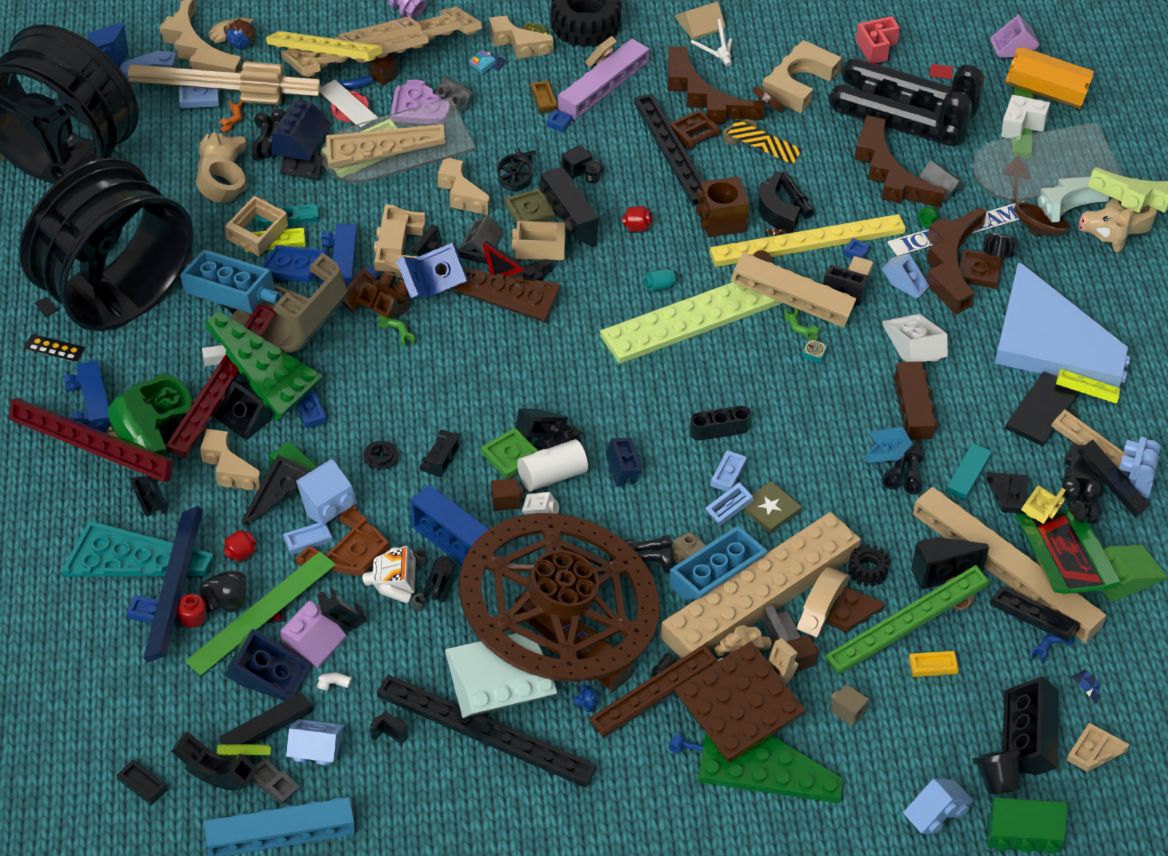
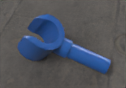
M675 735L668 747L674 753H679L682 747L698 751L703 750V745L689 743L681 735Z

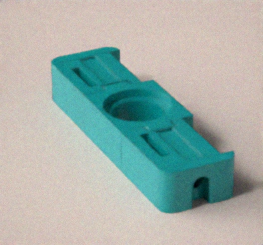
M316 204L277 207L292 215V217L287 218L288 226H297L298 223H319L318 207ZM256 214L257 228L273 224V222Z

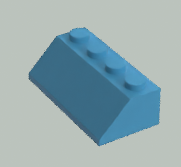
M736 526L671 568L670 587L684 600L699 599L767 555L768 551L742 528Z

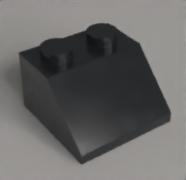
M233 381L215 418L244 439H249L270 421L274 412L270 406H265L262 398L249 385L250 383Z

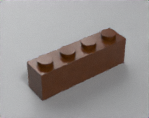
M922 361L897 362L894 377L905 431L910 440L932 439L934 431H937V418H933L934 403L930 402L929 399L931 397V389L926 384L927 370H923Z

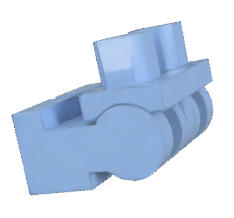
M1140 436L1139 442L1126 441L1123 454L1134 456V458L1123 455L1119 469L1130 472L1129 479L1132 485L1143 497L1148 498L1155 477L1161 446L1156 441L1147 440V438Z

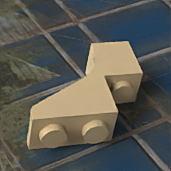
M507 15L489 18V33L493 46L512 44L516 59L553 54V37L551 35L517 28L509 21Z
M444 157L438 171V187L451 190L450 207L488 215L489 195L463 177V161Z
M207 429L200 448L203 463L218 464L215 471L217 485L258 491L261 486L259 470L230 452L228 432Z

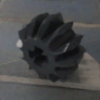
M987 233L983 242V251L989 255L999 257H1014L1017 250V239L1006 234Z

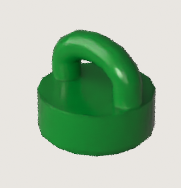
M929 206L919 211L918 219L921 225L929 228L933 222L938 221V213L935 207Z

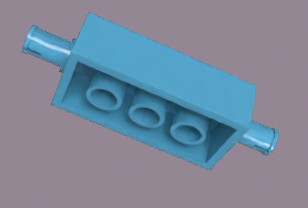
M204 249L190 264H186L183 272L180 274L185 293L251 314L257 305H261L263 301L276 305L277 301L283 297L281 292L274 291L275 286L270 269Z

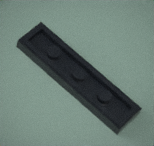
M1091 440L1077 451L1134 517L1150 506L1147 500L1094 440Z
M1003 586L990 600L991 606L1066 642H1069L1080 629V622Z
M299 693L219 736L222 744H254L314 711L313 706L302 693Z

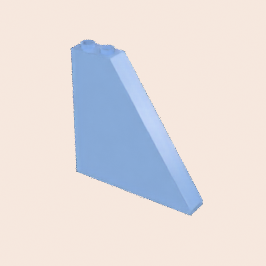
M1018 263L995 364L1040 374L1045 371L1056 377L1059 369H1064L1116 387H1120V383H1125L1127 371H1124V368H1128L1130 356L1126 355L1128 347L1027 267Z

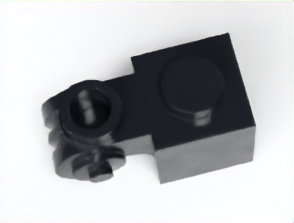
M582 145L562 153L561 167L572 179L585 173V180L587 182L596 183L599 181L600 174L604 172V166L601 162L594 161L592 154Z

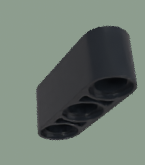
M734 406L694 413L690 420V436L694 440L700 441L744 434L750 427L751 411L745 406Z

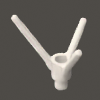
M719 18L718 27L722 46L717 51L694 40H691V43L720 58L725 66L728 67L732 64L730 54L732 38L729 39L726 46L723 25Z

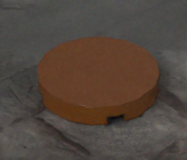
M755 85L752 90L753 93L771 105V107L780 113L787 108L767 91Z

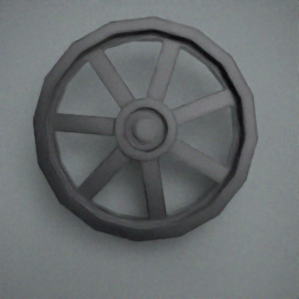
M516 153L509 154L498 163L497 174L499 183L508 191H522L532 182L533 172L531 163L525 156ZM514 161H518L521 163L519 165L514 164ZM509 162H511V166H510V167H506V166H505L506 164H508ZM525 164L529 168V170H520ZM501 170L509 172L501 176ZM520 175H528V177L524 180ZM511 177L510 183L504 181Z

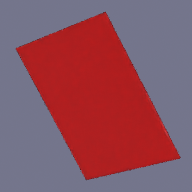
M931 64L930 77L952 79V66Z

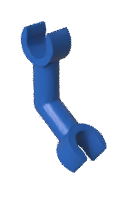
M1052 634L1046 635L1039 647L1032 649L1031 659L1033 660L1036 655H1042L1041 663H1044L1047 657V650L1051 644L1063 642L1065 645H1071L1075 643L1074 639L1072 638L1069 642H1066Z

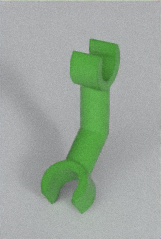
M794 308V314H789L787 309H785L784 318L790 322L794 332L805 335L807 339H818L817 333L820 330L815 326L807 328L799 325L797 320L798 310Z
M379 315V327L387 328L390 326L398 328L401 334L402 347L405 348V340H410L414 345V335L408 332L403 321Z

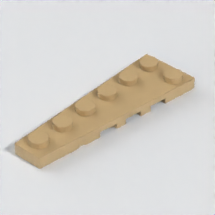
M444 124L327 135L328 168H341L345 165L445 144Z

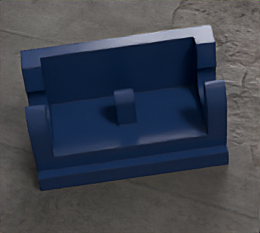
M611 438L606 451V457L616 487H622L627 478H631L630 483L633 485L637 481L639 473H642V468L632 438Z

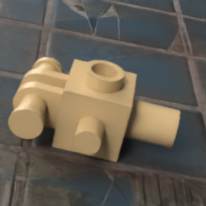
M743 625L737 627L733 633H729L726 638H723L720 641V645L716 646L714 650L718 656L722 657L725 655V652H730L731 654L750 641L753 642L759 651L769 650L772 642L770 637L761 636V632L757 627Z

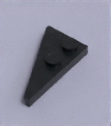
M277 455L241 523L246 526L250 525L297 491L299 488L296 481L311 472V470Z

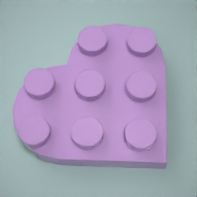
M407 80V84L401 87L397 86L390 115L392 123L426 126L445 124L450 115L449 102L433 94L432 88L426 86L424 81Z

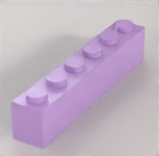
M634 39L623 44L617 51L611 53L604 61L598 63L596 67L586 72L583 77L558 95V110L572 115L574 120L579 118L648 64L649 48Z

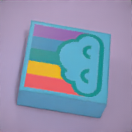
M482 50L469 60V64L483 74L496 64V60Z

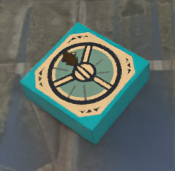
M809 338L801 357L821 363L827 352L828 344Z

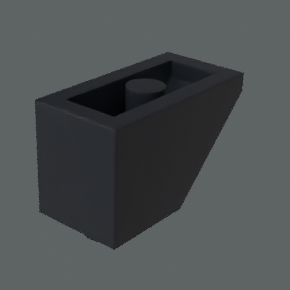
M519 408L515 428L526 437H543L546 434H552L561 430L562 427L567 425L568 417L540 409Z

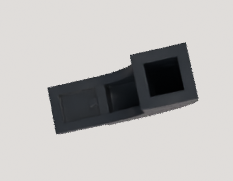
M774 171L772 178H768L766 183L761 182L758 209L762 218L769 225L776 229L787 230L786 233H794L799 222L800 207L785 203L778 198L777 193L781 187L782 173Z
M188 731L182 734L171 750L174 755L186 764L184 769L212 786L225 790L246 788L258 770L242 754L234 757H225L214 753Z

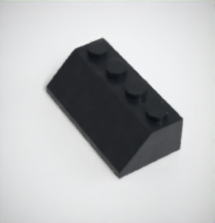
M563 167L541 173L539 182L540 192L548 198L550 206L555 208L558 217L565 222L568 231L572 232L577 240L591 247H596L599 217Z
M1043 676L1004 690L1002 751L1021 749L1022 755L1019 756L1020 773L1039 775L1057 768L1059 690Z

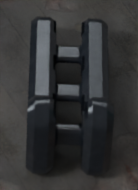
M851 59L845 62L841 76L847 84L853 87L846 85L835 86L828 100L831 107L839 113L865 120L867 115L886 119L885 127L948 146H956L964 142L968 133L970 118L976 115L980 106L984 75L974 65H963L957 69L952 86H948L861 59Z

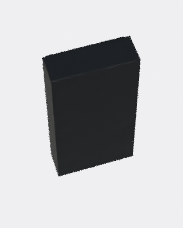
M134 759L116 775L117 780L150 805H153L168 791L167 784Z

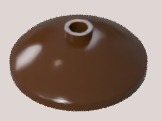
M1017 202L1014 206L1015 214L1020 222L1030 229L1029 232L1035 236H1061L1067 234L1071 228L1069 223L1062 217H1060L1059 222H1051L1038 205Z

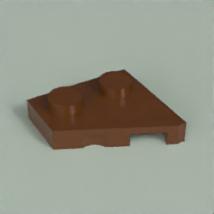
M845 587L827 619V624L848 633L856 628L858 624L868 621L874 613H881L885 608V603Z

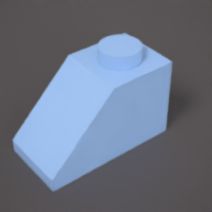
M909 253L892 257L882 268L891 285L915 298H919L929 287V284Z

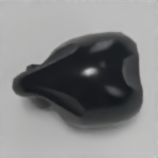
M226 571L202 582L199 586V591L205 600L207 611L217 610L218 607L225 612L241 610L246 594V575L239 571Z

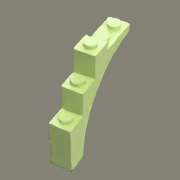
M1097 167L1093 169L1087 187L1121 201V206L1130 208L1138 213L1146 205L1164 213L1168 210V181L1138 180L1110 173Z

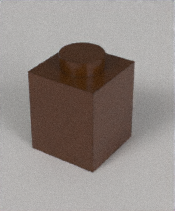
M389 54L382 58L376 57V59L370 61V76L384 86L397 78V60Z
M517 478L491 480L493 511L520 509V500H523V488L518 487Z
M809 635L786 641L797 652L795 662L799 665L795 672L815 666L819 651L817 645L812 643Z

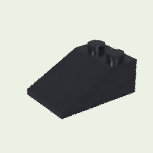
M940 537L923 539L916 543L911 570L921 590L945 584L950 578L957 577L975 565L983 573L989 545Z

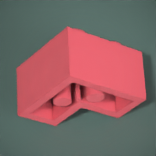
M893 16L858 23L856 42L868 62L878 63L887 61L889 47L897 45L900 28Z

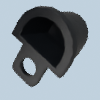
M1021 749L995 751L972 758L973 764H977L988 794H1001L1021 789L1019 756L1022 755Z

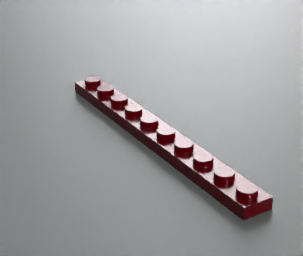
M258 304L244 327L263 338L276 319L277 313L273 308ZM226 354L166 444L167 452L184 458L188 456L224 400L233 381H236L240 375L238 367L233 364Z
M19 398L11 399L9 420L159 481H170L172 459Z

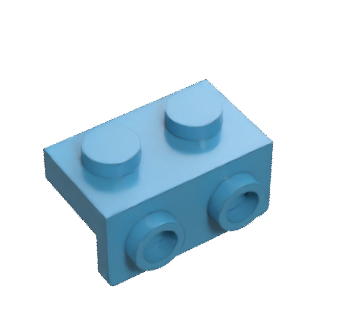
M903 427L873 430L870 435L876 444L864 457L868 463H882L890 460L898 461L905 456L904 453L913 443Z

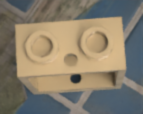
M253 196L225 226L226 239L260 256L288 226L287 213L283 209L269 204L266 200ZM256 214L273 222L261 237L244 229Z
M517 221V229H513L512 251H516V259L564 260L565 223Z

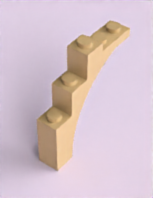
M182 0L180 9L174 14V17L167 16L165 22L160 26L163 42L175 44L178 59L189 60L192 69L241 73L242 62L240 56L231 55L211 47L195 33L190 20L196 11L195 0Z

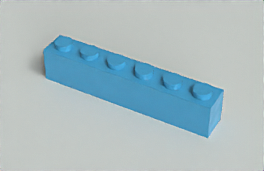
M349 797L334 798L324 802L314 801L299 806L290 805L275 810L265 809L251 814L241 813L226 818L216 817L204 821L209 856H230L355 835Z

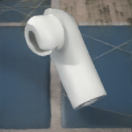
M337 672L322 674L318 678L317 687L322 690H328L330 684H336L349 689L353 678Z

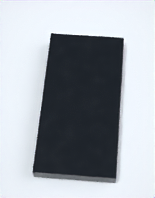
M1043 371L1006 423L1005 429L1043 447L1055 430L1051 426L1053 421L1064 409L1066 411L1070 409L1080 392L1056 384L1057 377Z

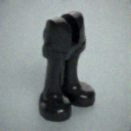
M274 109L271 117L263 112H258L255 115L254 122L261 129V134L252 145V158L254 160H263L264 157L268 159L273 156L272 133L286 113L284 110Z
M915 440L912 450L908 449L904 453L905 456L895 461L894 467L884 473L882 483L886 488L896 489L900 486L905 461H908V470L903 483L904 490L909 494H918L922 490L923 482L917 473L918 463L923 461L925 453L922 442Z
M1074 476L1066 478L1062 483V488L1066 490L1064 492L1065 497L1072 502L1070 512L1073 514L1074 519L1079 523H1083L1084 517L1088 516L1089 524L1097 523L1102 515V509L1095 501L1103 492L1102 483L1095 478L1086 481L1082 490V501L1080 498L1081 485L1079 479Z
M671 535L642 542H633V539L623 540L640 556L643 562H658L665 573H670L672 568Z

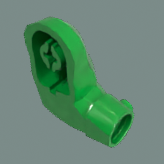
M164 373L151 380L138 383L117 396L108 407L107 413L112 430L119 439L164 456L168 449L159 429H156L163 423L187 413L192 406V398L183 382L173 375Z

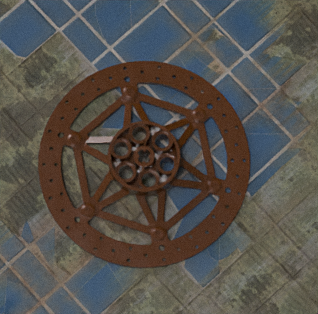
M534 513L502 521L484 532L474 542L464 559L460 571V603L464 615L476 636L490 651L506 663L541 678L578 682L596 680L617 673L633 663L645 651L657 627L659 596L653 577L643 560L626 542L609 530L578 517L555 513ZM543 534L542 540L502 558L494 555L500 548L513 540L529 535ZM560 534L588 542L601 549L614 560L611 562L606 561L560 539ZM546 548L545 554L540 556L534 565L510 564L535 551ZM484 569L494 572L498 615L495 617L489 615L482 596L481 581ZM513 571L531 572L529 578H525ZM623 574L628 576L635 592L637 602L635 622L627 619L625 616L619 577ZM502 576L527 588V592L509 611H506ZM608 580H612L617 615L597 594L598 588ZM529 600L536 607L535 609L516 615L517 612ZM595 602L607 616L592 610L593 603ZM546 614L550 616L558 644L517 624ZM582 615L610 627L578 644H574L578 620ZM559 619L571 620L567 641L565 640ZM511 630L559 654V659L540 655L522 647L510 639L504 631ZM617 633L626 636L620 644L606 653L591 658L577 659L576 654Z

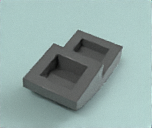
M266 757L256 765L258 770L251 780L281 804L299 789V786L284 771L280 772Z

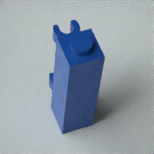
M336 224L335 234L329 231L322 232V247L328 248L334 245L333 260L338 264L347 287L353 280L355 270L357 224ZM318 277V282L324 283V281Z
M98 360L76 364L78 375L67 374L63 376L66 391H73L77 387H81L87 412L72 413L73 420L84 425L90 424V427L107 432L108 428L111 427V423L107 413L108 403Z

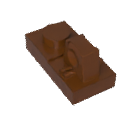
M363 268L347 285V293L342 304L350 312H353L360 304L355 300L362 282L373 284V281L377 279Z

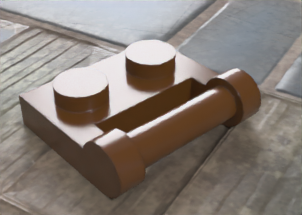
M701 109L669 123L687 150L709 137L720 135L719 127ZM705 128L708 129L692 138L690 137V135L696 132H699Z

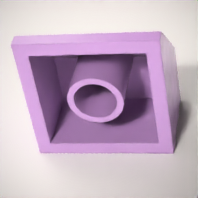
M1019 14L990 38L999 57H1014L1017 47H1024L1035 51L1040 45L1033 28Z
M308 601L280 631L282 647L316 668H319L347 638L339 625L321 615L320 606L311 601Z

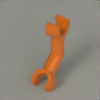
M239 99V104H233L232 100L229 101L230 110L233 111L234 116L229 119L223 118L220 120V123L224 125L220 128L223 132H229L232 126L242 119L241 99Z

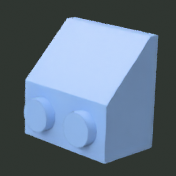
M332 459L296 481L307 516L321 525H324L357 504L352 485Z
M298 719L289 728L286 756L293 757V760L298 762H306L307 759L316 760L317 764L329 765L330 762H334L338 757L344 725Z

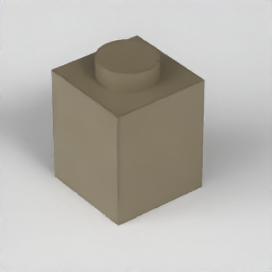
M846 684L841 690H836L832 695L830 712L853 727L867 712L869 699Z

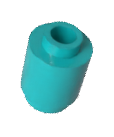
M667 268L648 271L644 277L645 287L649 288L650 291L671 288L676 283L674 271Z

